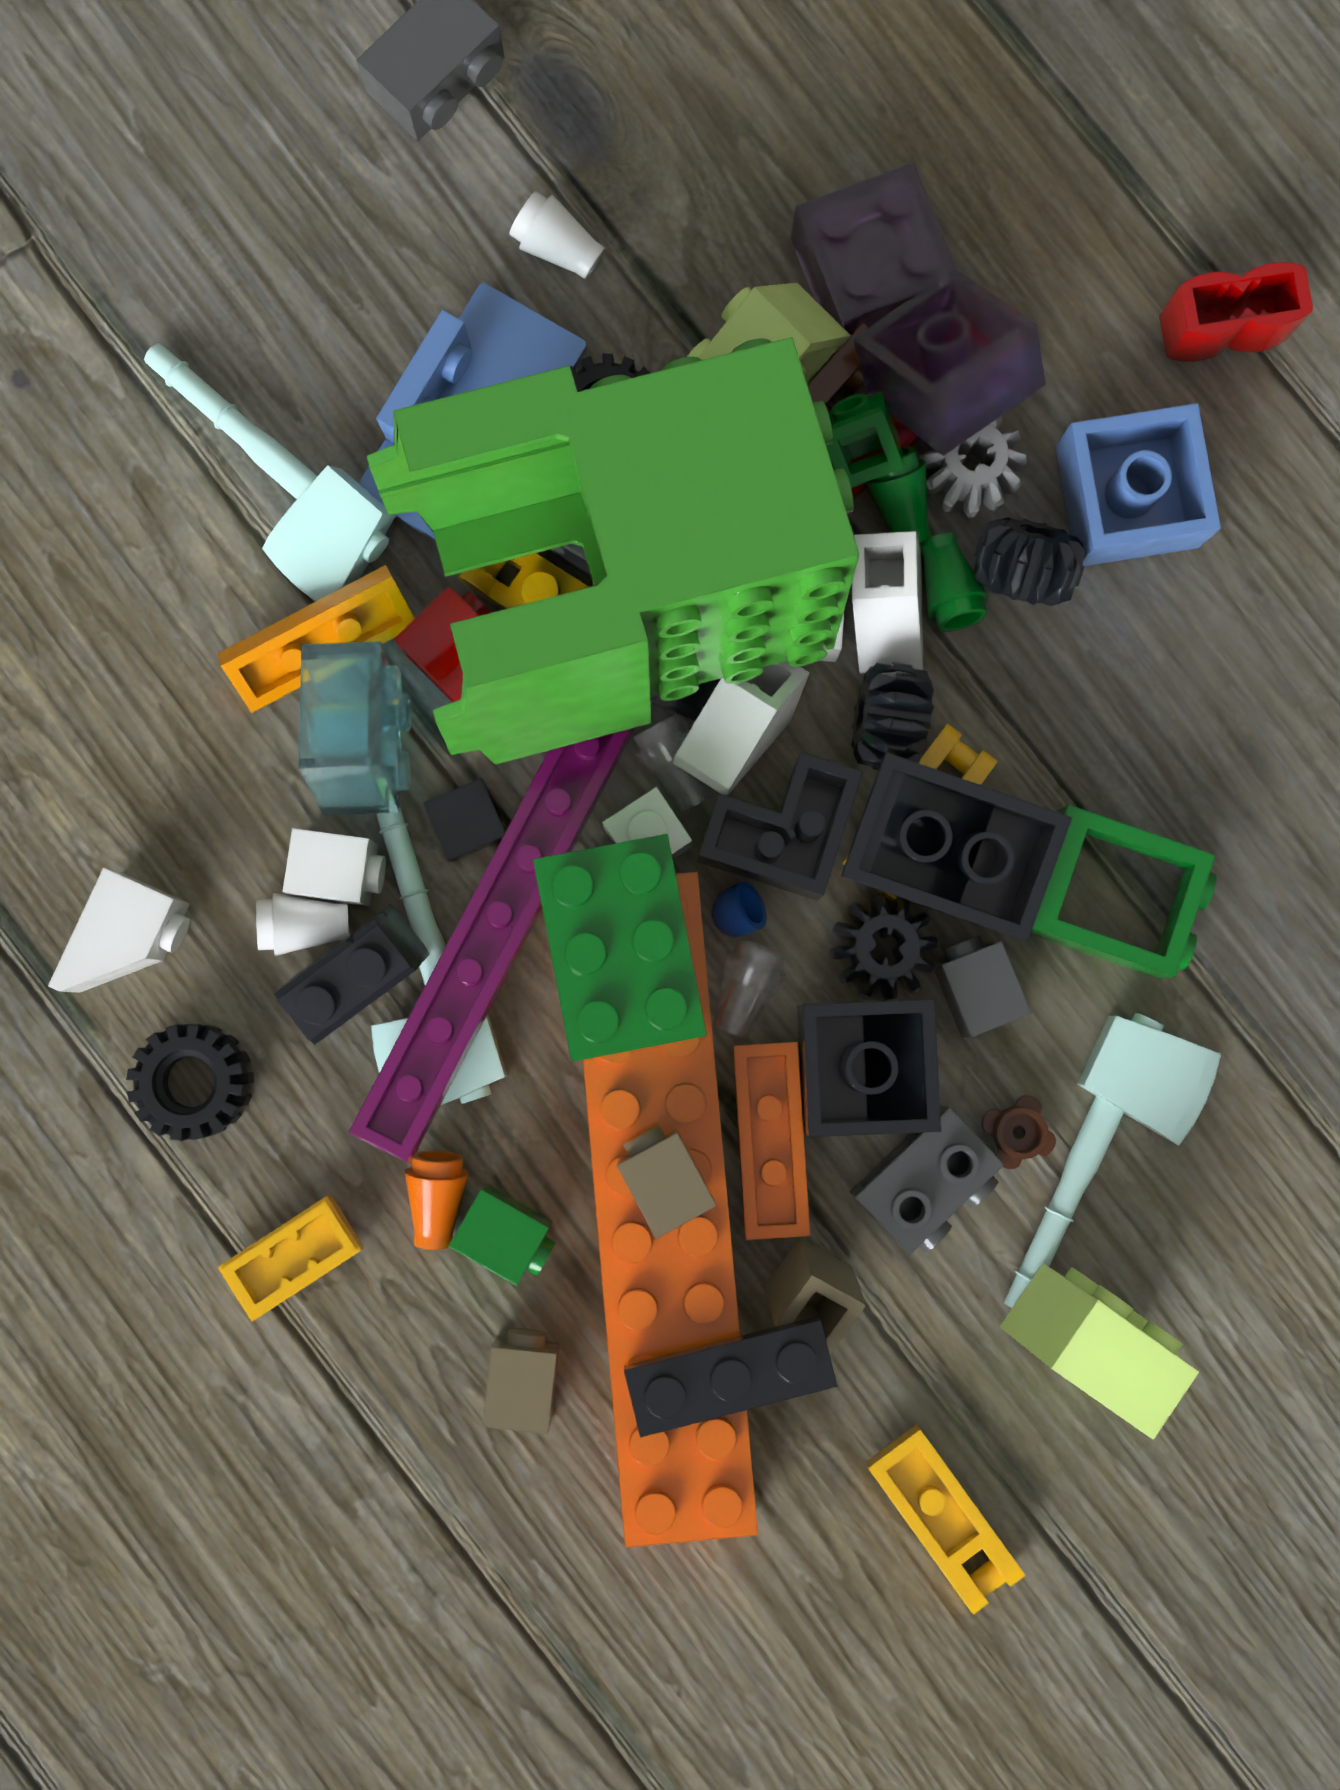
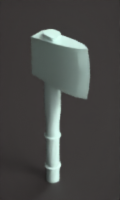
M161 343L153 345L147 351L144 358L145 363L165 379L167 386H173L213 421L216 429H222L260 468L297 499L277 523L262 548L274 565L297 588L314 601H318L358 580L367 565L374 562L386 549L389 538L385 534L395 515H388L385 506L343 469L327 465L317 476L276 439L256 427L242 415L235 404H230L189 368L186 361L179 360Z
M391 793L377 797L372 802L381 829L379 834L383 835L401 894L399 900H403L410 927L426 946L430 954L419 966L426 985L446 947V943L433 915L427 895L429 889H425L407 830L409 823H405L397 794ZM489 1013L441 1105L460 1098L461 1104L491 1095L489 1084L508 1076ZM408 1018L371 1026L374 1055L379 1073Z
M1134 1013L1131 1021L1119 1016H1108L1077 1083L1096 1097L1068 1155L1060 1182L1048 1207L1045 1206L1046 1212L1019 1270H1015L1017 1275L1005 1298L1004 1304L1012 1308L1041 1265L1044 1263L1048 1267L1050 1266L1070 1221L1074 1222L1072 1219L1084 1191L1096 1174L1123 1114L1179 1146L1194 1126L1208 1099L1216 1077L1221 1057L1220 1053L1162 1032L1164 1025L1139 1013Z

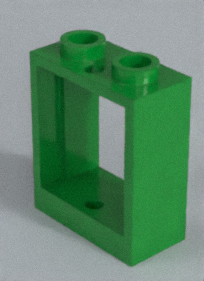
M1069 804L1055 811L1072 817L1030 935L1157 979L1176 977L1178 969L1185 970L1196 948L1197 935L1191 933V929L1198 909L1204 910L1214 893L1217 876L1210 871L1216 855ZM1085 835L1184 868L1156 953L1058 920Z

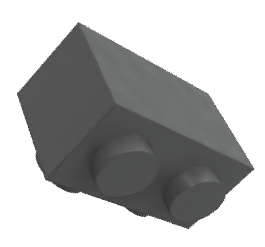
M418 0L356 61L366 92L418 142L431 129L437 130L447 124L456 112L458 103L475 86L483 87L488 84L499 71L505 56L500 25L474 0Z
M940 1105L941 1132L910 1133L849 1191L909 1255L918 1247L923 1252H927L936 1246L952 1228L947 1219L964 1203L972 1208L983 1201L998 1184V1180L993 1175L1004 1166L950 1107Z

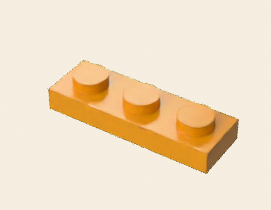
M384 565L217 653L222 669L251 713L395 638L415 617L389 569Z

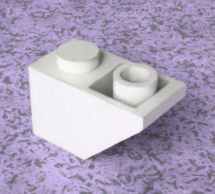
M916 531L854 535L859 558L852 580V603L860 675H864L876 663L890 665L892 662L912 665V668L923 670L921 546Z
M788 661L763 667L762 674L745 682L728 684L725 683L724 678H721L675 754L673 764L720 794L728 796L791 722L809 672L801 667H791Z

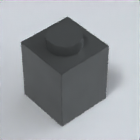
M980 935L944 949L948 961L936 965L934 972L961 1037L972 1038L1031 1014L1002 941L984 946Z

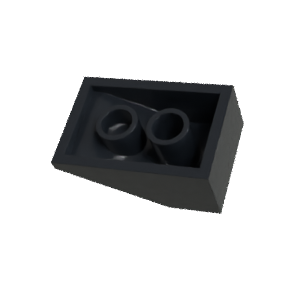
M885 752L841 876L1028 942L1072 817Z

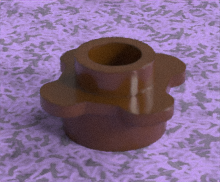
M1020 1096L1015 1105L1001 1111L989 1109L982 1117V1129L986 1133L991 1134L997 1148L995 1156L1004 1164L1003 1167L1006 1169L1019 1167L1022 1159H1030L1038 1154L1046 1156L1055 1147V1135L1048 1131V1126L1040 1115L1042 1105L1033 1096ZM1016 1126H1021L1024 1129V1135L1021 1138H1015L1013 1135V1129Z

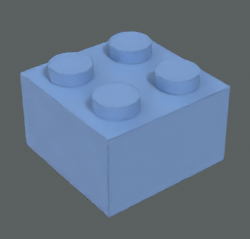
M1198 403L1074 422L1069 425L1055 446L1070 534L1076 536L1083 543V548L1086 551L1082 566L1197 549L1221 529Z

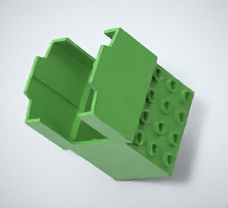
M793 337L774 342L765 338L749 340L738 345L731 353L704 360L698 357L679 358L666 364L661 371L634 378L626 375L609 376L594 383L590 389L577 392L569 365L393 410L394 445L367 455L371 473L388 515L417 511L434 533L445 577L569 544L583 547L594 585L592 587L450 624L463 672L461 700L434 709L433 713L436 724L451 755L480 750L496 765L651 723L650 697L660 695V699L664 701L681 699L698 691V684L724 678L725 683L728 684L745 682L762 674L763 667L788 661L791 667L809 665L826 657L828 654L827 650L834 649L859 558V551L847 516L848 512L853 511L854 502L846 471L844 468L833 470L826 447L833 443L829 414L823 401L812 402Z

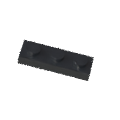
M819 1316L624 1365V1374L640 1438L838 1387Z

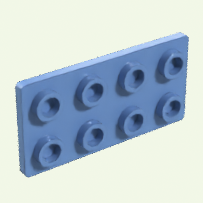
M481 283L459 318L444 310L438 315L376 417L385 436V440L378 451L394 445L393 410L569 365L576 369L587 350L585 340L488 284ZM368 466L359 484L384 505ZM417 511L394 514L396 519L436 541L434 533Z

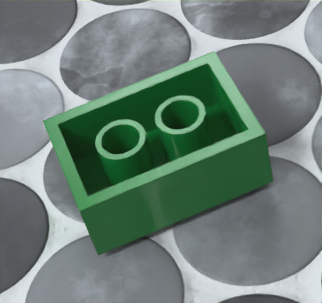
M668 834L533 859L571 1062L707 1036Z

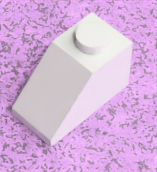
M103 868L48 987L60 992L80 993L164 961L167 952L174 953L186 936L190 920L185 917V913L190 903L126 874Z

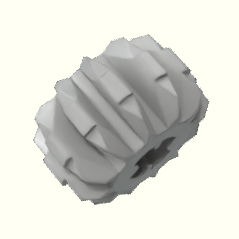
M975 405L967 409L963 422L949 412L941 419V431L929 430L925 435L922 443L928 452L921 455L919 459L926 461V474H931L927 480V495L936 494L942 490L946 493L941 504L943 512H949L957 500L963 502L964 512L968 518L977 515L981 502L989 510L995 512L1004 503L1003 493L1015 494L1020 487L1021 480L1015 472L1023 469L1027 463V456L1022 452L1012 450L1021 438L1019 430H1009L1005 433H1001L998 430L1003 419L1001 412L991 415L987 423L980 421V413ZM969 454L981 460L974 471L962 465Z

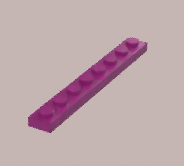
M635 728L547 752L348 1133L407 1163H411L542 910L533 859L572 852Z

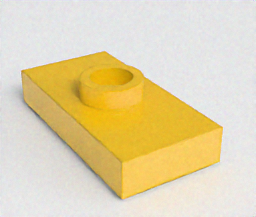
M329 1194L218 1266V1269L251 1322H253L365 1247L333 1196Z

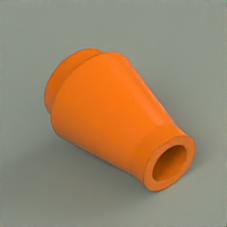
M441 1150L416 1152L411 1161V1167L404 1171L414 1226V1246L427 1250L447 1249L453 1239V1231L469 1172L463 1169V1156L461 1154Z

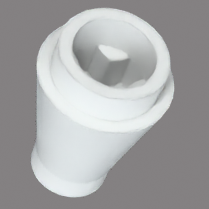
M537 191L528 198L509 233L510 236L520 242V250L570 270L585 280L591 275L606 249L582 227L553 195L547 199Z
M274 892L272 893V899H256L258 950H274V954L277 956L343 940L349 935L348 903H332Z

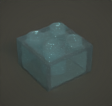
M381 641L302 644L298 768L323 816L400 813V790H409L411 783L409 754L407 751L402 752L400 731H410L411 708L408 693H402L399 666L389 665Z

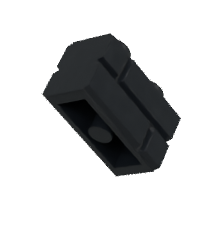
M389 904L321 955L315 962L313 961L293 976L274 995L278 1003L306 1038L316 1045L416 971L430 954L426 946L397 909Z

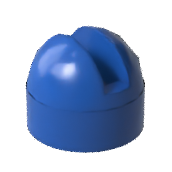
M739 882L725 889L713 903L711 917L714 925L722 934L733 938L747 936L762 929L766 924L767 914L764 903L755 888L747 882Z

